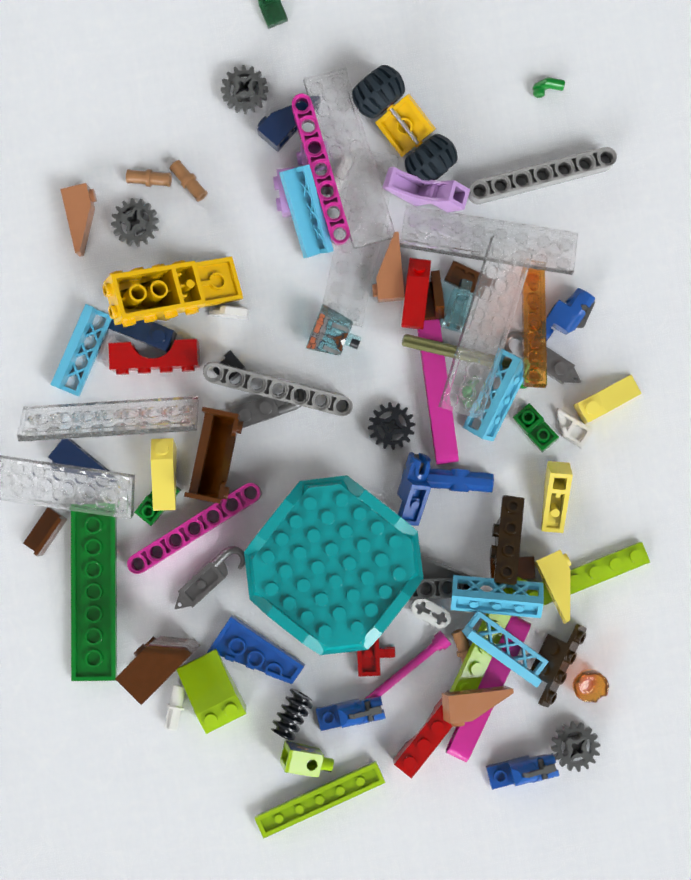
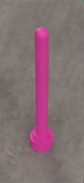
M440 630L434 635L433 643L364 699L382 696L437 650L447 649L451 645L450 641Z

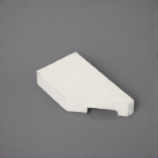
M209 307L208 315L249 320V310L244 307Z
M558 408L556 414L562 437L579 448H583L593 429Z

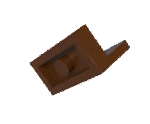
M440 270L431 271L425 320L444 319L445 305Z
M47 507L23 544L35 551L34 555H44L67 521V518L51 507Z

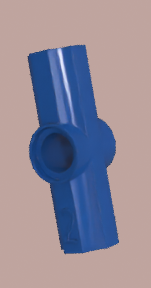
M430 469L426 481L431 485V488H443L458 492L479 491L492 493L494 474L470 472V470Z

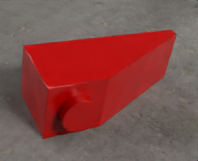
M409 258L401 327L422 330L424 328L431 260Z

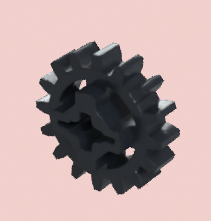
M389 402L388 408L381 404L380 412L373 410L375 418L369 417V421L373 425L368 426V430H373L374 433L370 435V438H377L376 445L382 442L384 443L383 449L391 445V449L395 450L396 444L402 448V441L408 443L411 441L407 436L408 434L414 435L415 432L410 430V427L416 424L410 422L413 414H406L407 407L401 410L400 403L396 407H392V403ZM392 412L390 417L386 419L380 418L384 413ZM399 415L404 418L406 426L401 425L398 419ZM392 420L395 421V426L400 429H393L392 432H389L385 424L390 423ZM377 426L383 429L385 433L384 438L379 435ZM397 433L403 434L400 439L391 441L393 435Z

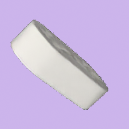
M416 599L411 604V610L416 617L435 627L445 628L451 621V615L445 608L428 599ZM425 602V607L430 610L429 614L424 611L417 613L418 609L415 605ZM444 612L446 621H441L440 624L437 623V618L432 616V613L441 614Z

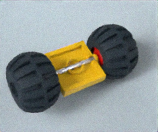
M381 65L353 88V103L356 109L368 118H376L387 110L388 112L375 123L396 151L403 157L416 147L405 159L406 172L417 176L421 180H437L457 162V150L452 141L441 134H435L423 143L422 140L436 130L435 126L410 94L394 105L405 93L404 81L400 73L388 65Z

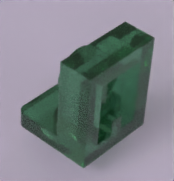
M258 0V6L268 29L288 21L280 0Z

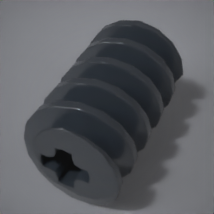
M290 689L294 696H286L285 699L289 702V705H281L285 713L277 712L281 720H273L272 722L276 729L271 728V730L287 740H294L296 736L293 732L297 733L300 730L297 724L302 725L304 723L301 716H308V711L305 708L311 709L313 705L309 701H312L310 697L298 690Z

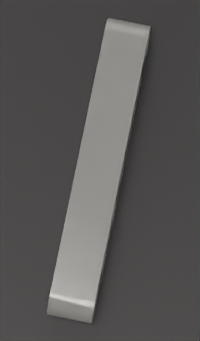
M603 147L480 179L472 183L468 198L474 204H483L606 172L616 162L617 154L614 149ZM600 156H607L610 163H603ZM580 161H585V162H587L588 165H589V168H588V169H583V168H581L580 165H579V162H580ZM558 167H565L568 170V174H561L558 171ZM544 172L547 179L540 180L537 177V173ZM516 178H524L526 185H518ZM502 183L505 186V190L498 191L494 184ZM476 188L482 189L484 196H476L473 190Z
M209 362L203 368V375L210 383L338 416H346L353 409L352 401L341 394L218 362ZM216 366L219 368V375L216 378L207 376L209 367ZM232 372H238L241 375L240 381L236 384L229 382V375ZM253 378L262 379V386L259 389L251 388L250 384ZM276 383H281L284 387L283 392L279 395H275L272 392V387ZM297 389H303L305 392V396L301 400L294 399V392ZM320 394H324L326 397L325 403L321 406L316 405L315 398ZM340 400H345L347 403L343 411H338L336 408V404Z

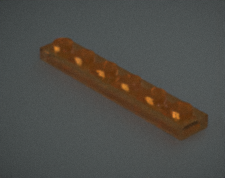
M523 265L522 267L523 387L546 388L545 267Z

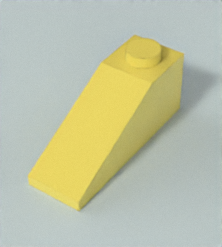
M629 375L573 406L582 423L586 424L642 393L633 376Z
M173 438L151 439V478L154 511L176 510L177 447Z
M547 462L541 531L564 532L573 476L570 463Z
M558 550L537 560L535 566L563 623L566 624L570 621L569 566H571V562L566 553L562 554L561 550Z

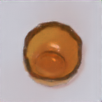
M585 669L576 675L572 688L576 697L583 702L597 703L601 697L608 695L610 685L607 678L599 671Z

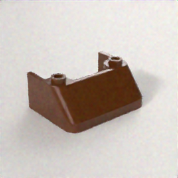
M202 407V412L205 413L189 492H185L184 497L222 504L223 499L228 500L230 487L226 485L236 436L237 433L241 434L244 421L240 420V415L237 413Z
M153 636L145 645L142 644L133 653L136 658L115 680L142 705L200 647V644L195 639L159 636L156 639Z

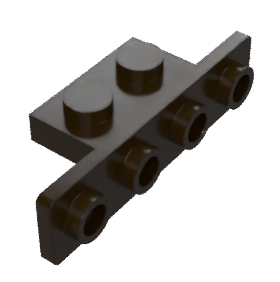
M503 495L500 518L497 524H493L492 537H495V545H491L490 558H493V565H495V583L517 584L525 500L523 497Z
M576 624L567 643L547 634L538 653L549 661L538 675L542 681L547 683L538 702L541 706L549 707L555 702L557 698L556 692L559 686L566 680V671L569 665L573 664L576 659V650L579 644L581 645L586 638V627ZM536 658L530 670L533 671L540 660Z

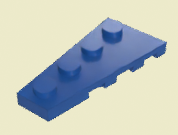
M233 615L207 651L208 653L217 649L220 656L228 661L238 662L246 665L247 668L262 671L268 676L293 684L305 666L303 662Z

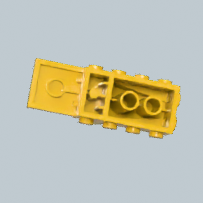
M232 256L201 262H185V260H180L171 265L157 264L147 269L138 267L128 272L114 271L109 274L110 276L102 285L103 294L108 298L110 305L108 307L109 316L114 320L115 325L123 324V327L135 325L136 321L144 320V323L156 320L167 321L177 317L178 313L185 312L186 315L198 313V309L202 307L243 299Z

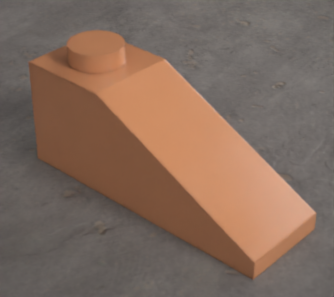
M86 183L60 189L74 250L79 257L84 256L95 212L94 202H97L94 189H90Z
M394 232L376 277V284H372L373 297H377L378 303L403 301L405 298L399 232Z
M498 686L442 693L443 719L450 723L451 726H464L465 722L475 720L514 693L513 688Z

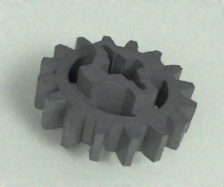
M242 65V70H238L235 66L233 74L230 72L226 73L228 80L222 79L225 87H221V93L225 94L222 98L224 102L228 101L227 106L229 109L235 106L236 113L243 109L244 114H247L248 109H251L254 113L256 105L260 108L263 107L261 100H267V95L264 93L268 92V86H265L267 83L266 78H261V71L254 73L253 66L246 70L245 65ZM257 84L259 86L258 94H256L254 91ZM233 85L235 90L232 92L233 95L231 96L230 89ZM241 88H244V89H247V88H248L249 91L246 92L245 90H243V91L241 92Z
M131 198L130 204L122 201L124 207L116 206L118 214H112L116 221L112 222L111 226L117 228L113 233L116 236L120 235L119 240L121 242L126 240L128 246L135 242V245L140 247V241L147 245L148 237L155 238L152 232L159 231L158 227L155 226V224L159 223V219L154 217L157 214L156 210H150L152 207L150 203L144 206L142 199L136 203ZM143 212H146L148 214L149 222L143 219ZM136 219H138V221H139L140 223H139V224H135L134 227H133V225L131 224V222H132V221L135 222ZM121 223L127 226V234L122 230Z
M573 721L570 723V727L563 724V731L556 730L555 732L558 734V737H552L551 739L556 743V745L551 746V750L557 752L554 754L555 760L561 759L559 762L560 766L563 767L567 764L569 771L573 769V766L578 772L581 771V766L589 769L588 762L595 764L596 761L593 759V756L600 755L595 750V748L601 746L599 742L594 741L598 738L597 734H591L592 728L589 726L584 729L582 722L579 723L578 727H576ZM573 732H578L577 735H573V736H569V735H568V734L573 733ZM588 740H589V743H590L589 752L587 751V748H586V744L588 743ZM562 741L565 743V750L563 751V753L561 750ZM573 743L578 744V750H576L575 748L573 749ZM575 758H583L581 760L573 761Z

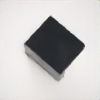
M231 350L224 355L225 359L220 362L221 364L246 370L245 366ZM215 366L213 371L219 375V368ZM232 372L229 375V382L231 383L240 373Z

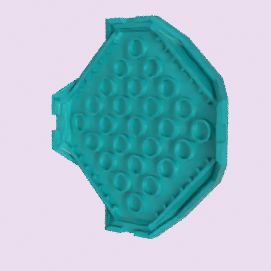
M347 475L299 481L244 551L249 599L264 614L319 655L368 650L384 633L423 580L418 531Z

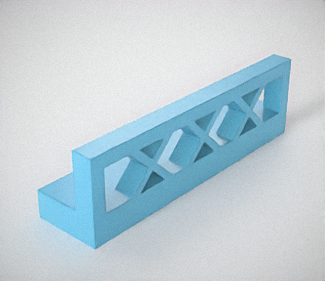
M310 165L279 172L303 258L334 251Z
M85 304L50 385L78 397L80 396L109 330L112 319L108 314ZM99 315L107 320L104 327L95 330L93 321L95 316ZM94 335L97 343L95 347L87 350L84 341L87 337ZM85 355L88 361L87 366L78 370L75 362L78 357ZM77 375L79 380L76 391L65 386L68 378Z
M501 348L462 428L481 439L494 441L532 362ZM507 356L512 361L509 368L503 370L501 363L504 357ZM500 377L501 384L499 388L493 390L492 382L494 378ZM490 396L491 405L484 410L482 404L484 398ZM480 416L482 423L477 430L471 427L474 419Z
M453 575L451 610L477 612L479 610L482 613L541 618L544 604L543 583L517 581L516 585L495 583L493 578ZM457 583L467 584L471 588L467 590L457 589ZM482 586H490L493 590L484 592L480 588ZM512 588L516 592L506 594L503 589ZM538 590V596H529L526 591Z
M477 610L462 630L463 634L537 688L542 682L538 675L549 661ZM480 618L486 621V631L477 632L473 629ZM492 634H504L505 643L494 644L492 642ZM519 645L522 655L512 657L509 647ZM537 658L540 662L532 671L527 668L526 659Z

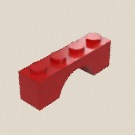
M197 339L174 340L171 349L159 358L141 356L131 342L108 343L109 369L113 372L116 371V375H128L129 371L138 370V374H150L151 370L160 369V373H171L173 369L182 368V372H193L195 368L200 367V349Z
M442 698L435 705L422 728L412 739L405 743L393 759L394 765L411 779L453 727L443 719Z

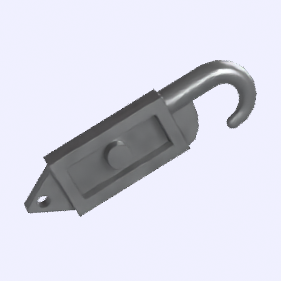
M512 331L504 337L503 347L506 351L512 353L509 349L510 340L518 339L526 344L523 350L524 359L532 362L531 365L559 383H581L574 368L575 365L542 343L535 341L520 331Z
M297 389V400H301L304 398L305 392L303 389ZM263 397L231 408V412L240 415V420L244 421L243 428L297 410L301 406L292 403L285 404L284 401Z
M229 546L222 550L178 591L179 596L175 609L189 606L193 608L228 575V569L223 561L231 554L239 555L241 561L238 568L242 569L245 565L244 551L236 546Z

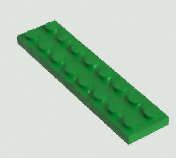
M71 503V681H116V503Z

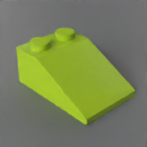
M217 649L177 669L193 710L206 734L246 714V704Z

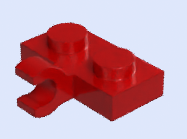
M378 638L368 650L357 651L358 677L381 676L380 658L395 657V647L379 648Z

